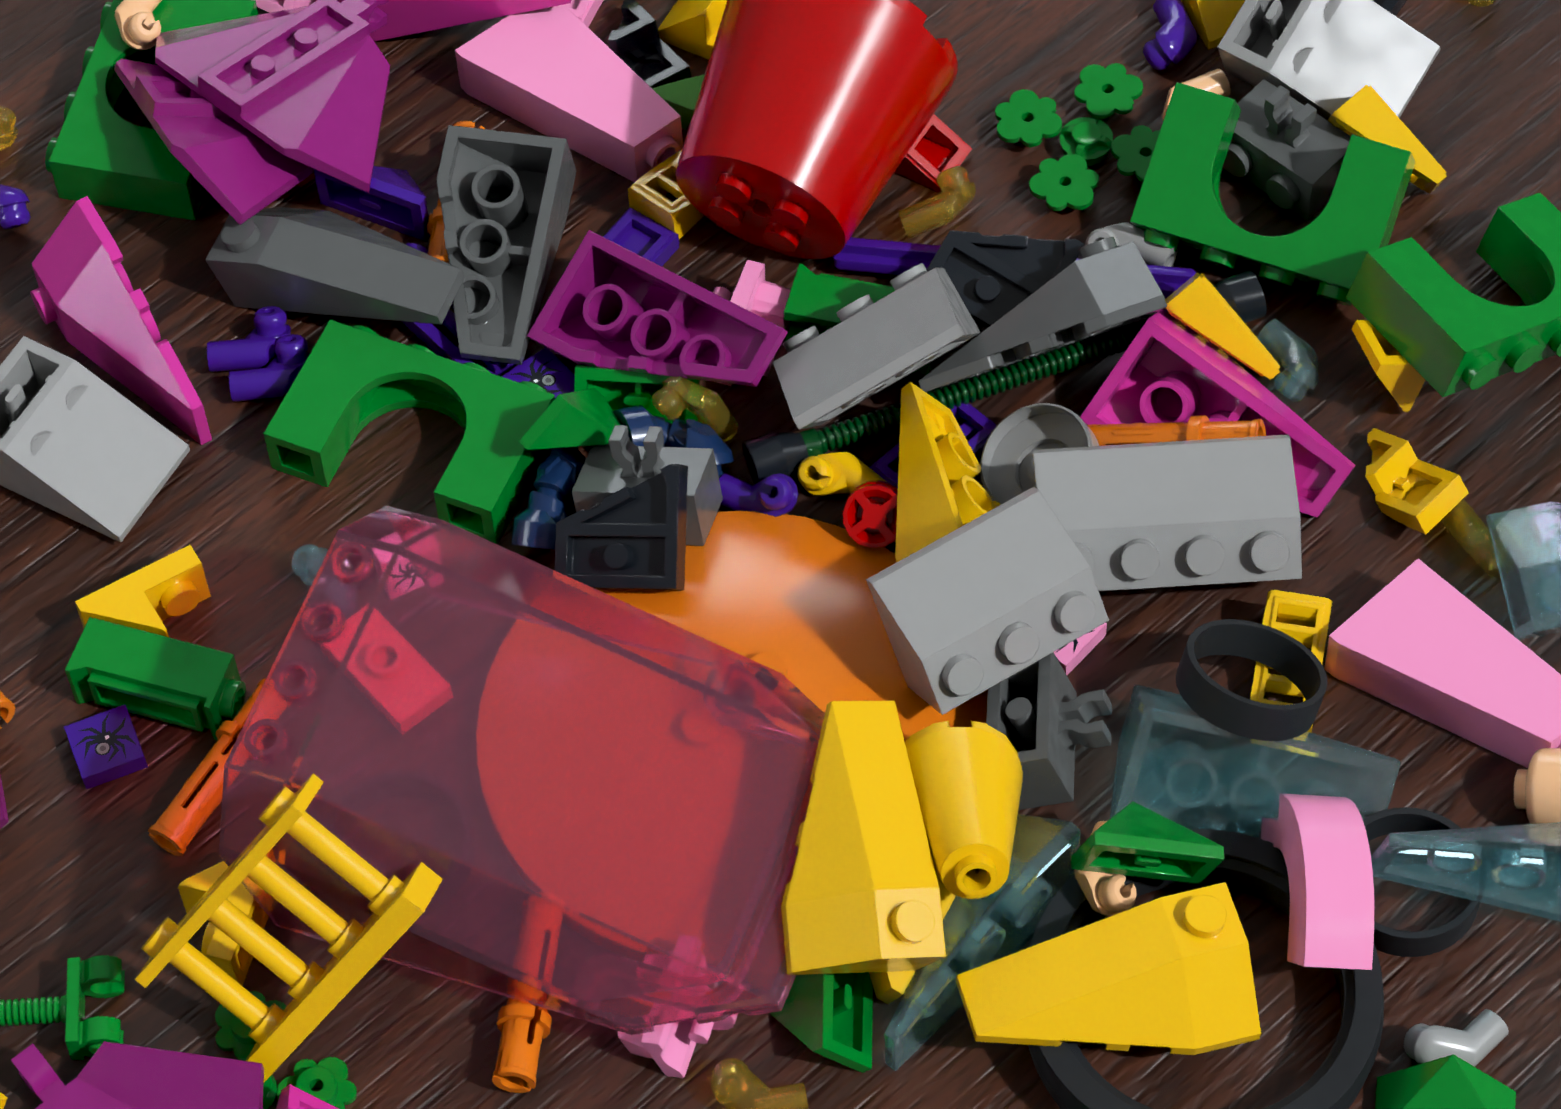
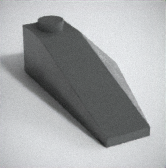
M448 125L436 180L445 229L443 232L449 264L460 268L465 276L453 300L459 351L462 358L522 365L530 340L527 335L536 321L564 231L576 176L575 164L567 139Z
M286 207L262 209L242 225H239L229 214L206 258L207 264L235 307L260 309L276 306L289 312L430 324L443 323L465 278L463 272L458 267L327 210Z
M1114 237L1096 241L1078 249L1082 259L1073 262L924 376L915 385L926 393L933 392L936 389L940 390L944 386L955 385L959 381L963 382L965 379H971L974 376L978 377L980 374L984 375L986 372H992L1003 366L1007 367L1009 364H1015L1018 361L1022 362L1024 359L1036 357L1039 354L1051 352L1068 344L1080 342L1083 339L1153 316L1167 307L1164 295L1134 241L1118 247Z

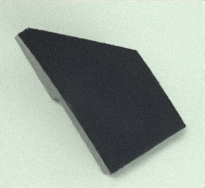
M624 0L621 6L623 18L618 30H612L608 38L609 48L651 88L691 78L689 65L660 39L656 20L635 0Z

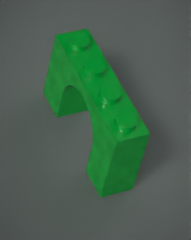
M123 0L108 1L102 10L100 20L101 32L95 46H89L85 52L82 64L83 76L77 91H71L66 99L64 124L58 137L51 138L45 157L46 169L53 175L59 198L78 201L88 196L93 204L196 220L206 189L172 155L155 129L134 125L117 114L120 104L130 92L115 72L116 62L120 59H127L157 65L155 63L156 45L151 49L136 50L125 44L115 20V10ZM162 0L152 12L155 21H160L161 32L259 15L255 0Z
M1176 82L1130 220L1134 226L1145 230L1144 241L1170 249L1175 247V252H1177L1179 243L1202 250L1200 260L1229 270L1235 269L1237 261L1259 267L1258 278L1280 286L1292 288L1295 279L1318 286L1317 296L1335 303L1351 306L1352 303L1346 296L1367 252L1387 246L1415 165L1412 153L1352 134L1332 195L1321 214L1309 225L1294 233L1281 236L1253 234L1240 228L1227 217L1219 192L1222 167L1241 113L1239 105L1235 99Z
M1541 193L1499 206L1476 250V253L1522 298L1526 306L1498 304L1471 293L1457 283L1412 237L1367 252L1346 298L1442 397L1467 388L1472 390L1478 389L1493 378L1512 371L1515 373L1523 372L1535 362L1554 355L1561 357V212Z
M329 320L263 434L272 469L328 488L354 440L371 421L383 414L403 408H427L441 412L455 420L464 429L465 433L434 490L440 527L497 546L531 484L540 462L545 458L549 450H527L518 441L555 400V394L547 392L544 388L532 382H516L492 374L486 368L475 363L466 362L462 364L435 355L428 348L418 344L405 345L381 337L365 326L354 325L351 327Z

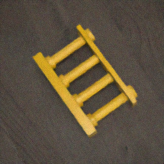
M314 773L296 793L286 786L278 792L258 818L266 826L178 924L167 917L157 927L141 948L150 958L135 979L146 988L168 963L173 965L251 1028L248 1036L257 1043L245 1061L262 1063L264 1067V1082L424 913L443 880L423 862H420L404 881H401L395 875L388 879L310 816L305 810L324 783ZM286 832L370 900L367 908L374 913L363 925L354 918L349 922L344 920L266 856ZM246 877L251 879L330 944L327 951L333 957L323 968L315 961L307 965L227 900L228 896ZM207 920L290 986L287 993L294 999L284 1010L275 1003L270 1007L265 1005L188 942Z

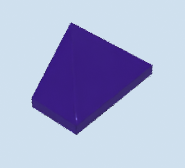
M374 166L370 191L368 193L313 168L320 204L425 242L430 237V234L427 232L429 214L426 196L407 170Z

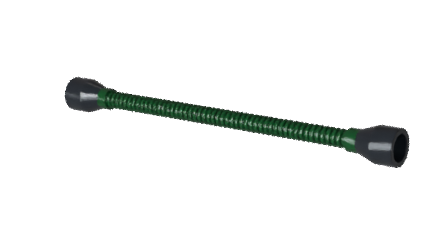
M1248 270L1222 279L1214 285L1216 290L1244 323L1266 316L1265 296L1257 277L1252 271ZM1143 319L1138 323L1127 324L1124 328H1117V331L1113 329L1109 333L1098 334L1095 338L1089 337L1088 340L1083 339L1080 343L1068 344L1066 348L1060 347L1058 350H1052L1051 353L1049 351L1045 352L1044 356L1039 354L1036 357L1029 358V360H1022V363L1018 361L1014 365L1009 364L1007 368L1003 366L1000 368V371L995 369L992 373L989 371L985 375H978V378L974 376L970 380L965 379L963 383L959 381L956 385L950 384L948 388L944 386L941 388V391L936 389L933 393L931 391L927 393L949 409H953L954 405L958 408L961 406V403H974L976 399L980 401L983 397L989 398L991 394L995 396L998 392L1004 393L1005 390H1012L1013 387L1018 388L1020 384L1024 386L1028 382L1033 383L1035 379L1039 381L1042 377L1048 378L1050 375H1056L1057 372L1062 373L1064 369L1068 371L1072 367L1083 366L1086 362L1092 363L1093 360L1098 361L1101 357L1112 356L1115 352L1121 353L1123 350L1126 351L1146 321ZM901 401L896 405L891 404L889 408L883 407L882 410L877 409L874 413L868 412L867 416L862 414L859 418L853 417L852 421L847 419L844 423H837V426L832 424L829 428L824 427L822 431L811 428L799 433L770 432L743 441V455L752 481L756 484L766 477L778 473L791 477L798 471L800 463L807 457L821 455L828 450L833 451L835 447L839 449L842 445L848 446L850 442L854 444L857 442V439L862 441L865 437L871 438L872 434L877 436L880 432L886 433L887 429L892 431L895 427L900 428Z

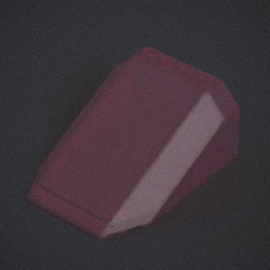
M386 505L337 531L224 765L219 856L229 867L266 826L258 818L278 792L286 786L296 793L314 773L324 783L305 810L310 816L388 879L395 875L401 881H404L420 862H423L443 879L424 913L381 959L512 999L522 1000L538 1007L630 1035L654 1032L655 1025L696 1019L699 1024L722 1021L736 1013L753 1016L782 1011L796 975H787L781 905L786 884L791 882L799 848L795 843L799 825L805 821L813 786L810 777L825 713L778 671L449 522ZM287 832L266 854L269 859L347 922L354 918L363 925L374 913L367 908L370 902L368 898ZM246 877L241 882L277 927L326 941L251 879Z

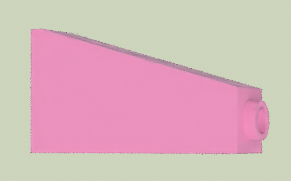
M565 5L509 15L455 50L460 87L468 95L548 137L567 139L570 149L633 182H636L642 175L683 149L681 116Z
M1420 559L1415 560L1329 635L1324 669L1333 677L1526 768H1528L1532 756L1538 749L1561 748V674Z

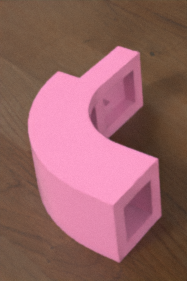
M1280 793L1278 818L1262 817L1261 839L1273 843L1274 847L1281 850L1287 867L1290 893L1287 961L1304 967L1372 970L1374 945L1373 870L1368 837L1358 808L1351 799L1346 797Z

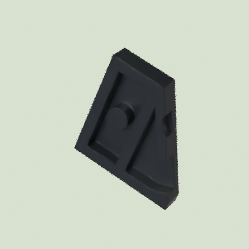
M950 230L928 266L927 271L929 272L934 268H944L972 318L988 328L1075 262L1080 254L1078 249L1085 244L1077 239L1059 241L1031 239L1028 236L1003 234L1002 236L982 235L979 232Z
M669 464L660 469V474L632 488L625 487L605 497L601 504L590 510L582 509L557 522L554 587L571 589L684 590L688 466Z

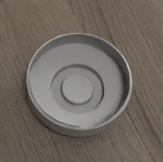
M1050 403L1025 406L1005 417L989 435L980 460L982 468L980 474L983 486L993 501L1003 504L1034 487L1032 450L1099 446L1098 440L1085 422L1066 407Z

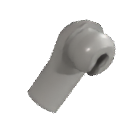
M1128 222L1096 229L1087 236L1085 242L1086 246L1102 239L1114 237L1118 247L1134 241L1146 265L1171 267L1178 253V249L1177 252L1174 251L1175 247L1170 249L1144 241L1145 230Z
M1485 1009L1463 1030L1439 1025L1429 1026L1424 1023L1416 1024L1406 1033L1403 1046L1408 1057L1414 1059L1418 1065L1454 1054L1475 1067L1508 1035L1509 1030L1500 1016L1491 1010Z

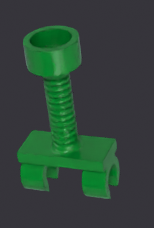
M109 955L93 956L81 961L80 957L67 958L66 995L61 996V998L55 996L54 999L51 996L47 1000L45 997H41L40 1000L38 997H35L33 1000L32 998H27V1000L21 998L20 1001L17 998L13 1002L11 999H7L6 1002L4 999H1V1027L6 1026V1024L12 1026L13 1023L15 1026H19L20 1023L21 1025H26V1023L28 1025L33 1023L37 1025L40 1022L46 1024L48 1021L49 1024H53L54 1021L55 1023L62 1021V1023H66L65 1043L71 1060H84V1056L92 1058L104 1041L123 1044L124 1030H121L120 1019L110 1016H95L85 1020V995L95 998H112L124 993L125 970H122V959Z

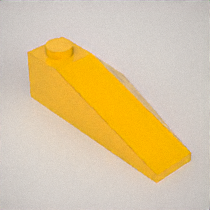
M909 382L901 389L896 562L1001 505L999 502L992 501L987 491L974 479L981 472L982 468L951 409L912 382Z
M895 700L831 701L826 706L810 781L813 786L805 821L799 825L795 843L799 848L791 882L786 884L781 905L787 975L916 971L946 957L939 884Z
M1226 882L1157 898L956 975V984L976 1042L1058 1047L1063 1041L1103 1043L1106 1044V1050L1129 1051L1130 1045L1167 1047L1170 1048V1054L1197 1055L1259 1040L1261 1036L1249 944Z

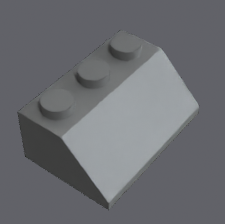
M923 263L916 265L890 281L895 290L891 294L873 303L869 294L836 312L841 323L822 334L819 333L816 326H812L783 343L787 354L773 361L792 418L799 430L824 424L981 333L944 268H934L928 272Z
M1035 487L1026 490L866 579L908 688L942 715L1109 621L1089 564L1040 490Z

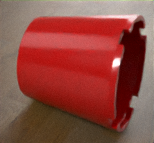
M727 0L676 169V180L679 188L688 201L709 220L749 243L803 259H824L837 255L842 251L951 89L958 72V61L948 38H937V40L923 26L927 15L909 0Z

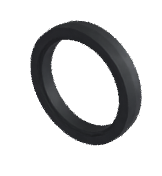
M1190 829L1224 846V860L1199 884L1124 875L1126 877L1125 885L1135 884L1137 897L1163 888L1182 885L1211 886L1226 882L1229 889L1238 890L1260 898L1290 916L1288 872L1281 850L1274 847L1273 843L1247 834L1217 829ZM1075 874L1059 889L1049 902L1037 924L1029 947L1100 921L1105 917L1092 909L1075 878ZM1373 945L1372 970L1331 968L1340 995L1341 1027L1336 1041L1323 1064L1295 1092L1263 1109H1349L1355 1101L1374 1064L1384 1024L1382 972L1375 945ZM1063 1041L1058 1047L1028 1045L1037 1073L1060 1109H1153L1131 1099L1107 1082L1091 1066L1076 1042Z

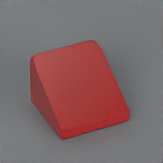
M933 114L895 173L936 192H940L971 152L972 148Z

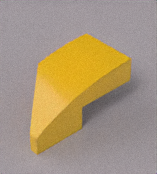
M1373 428L1368 433L1367 442L1372 450V464L1366 466L1365 477L1375 493V501L1385 515L1426 535L1469 494L1460 475L1419 460L1409 441Z

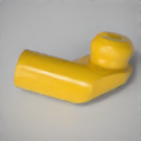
M835 452L807 457L800 463L797 471L799 483L805 490L819 496L849 494L857 486L867 481H885L856 456L848 452Z

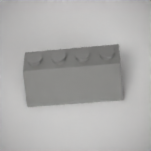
M1289 434L1032 450L1034 487L1040 490L1089 564L1099 591L1302 579L1301 518Z

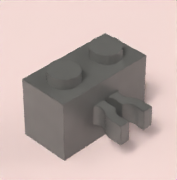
M1263 79L1237 103L1241 113L1223 167L1231 175L1239 178L1242 177L1265 192L1271 201L1280 208L1290 209L1308 222L1329 202L1351 136L1316 114L1317 109L1310 104L1303 105L1289 96L1290 91L1280 85L1277 88Z
M615 425L608 440L609 445H592L572 489L576 512L582 509L590 510L601 504L605 497L625 487L632 488L660 474V469L669 464L688 466L686 545H705L723 500L713 448L663 447L662 427L650 426L643 441L644 446H637L630 441L626 425Z
M1054 652L988 689L986 724L1007 736L1018 752L1022 766L1023 782L1018 810L1074 801L1075 744L1089 748L1111 745V733L1103 720L1088 723L1096 716L1112 714V703L1105 690L1090 691L1077 697L1076 690Z

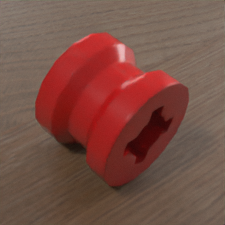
M882 480L867 481L857 486L849 495L843 510V524L848 535L856 543L868 548H882L896 540L898 488L893 484Z

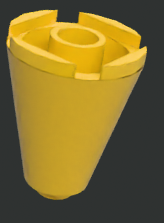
M949 721L933 723L911 735L905 741L935 871L943 885L952 894L966 899L983 898L999 890L1009 875L1023 782L1019 755L1005 734L986 723L971 721L972 727L951 728Z

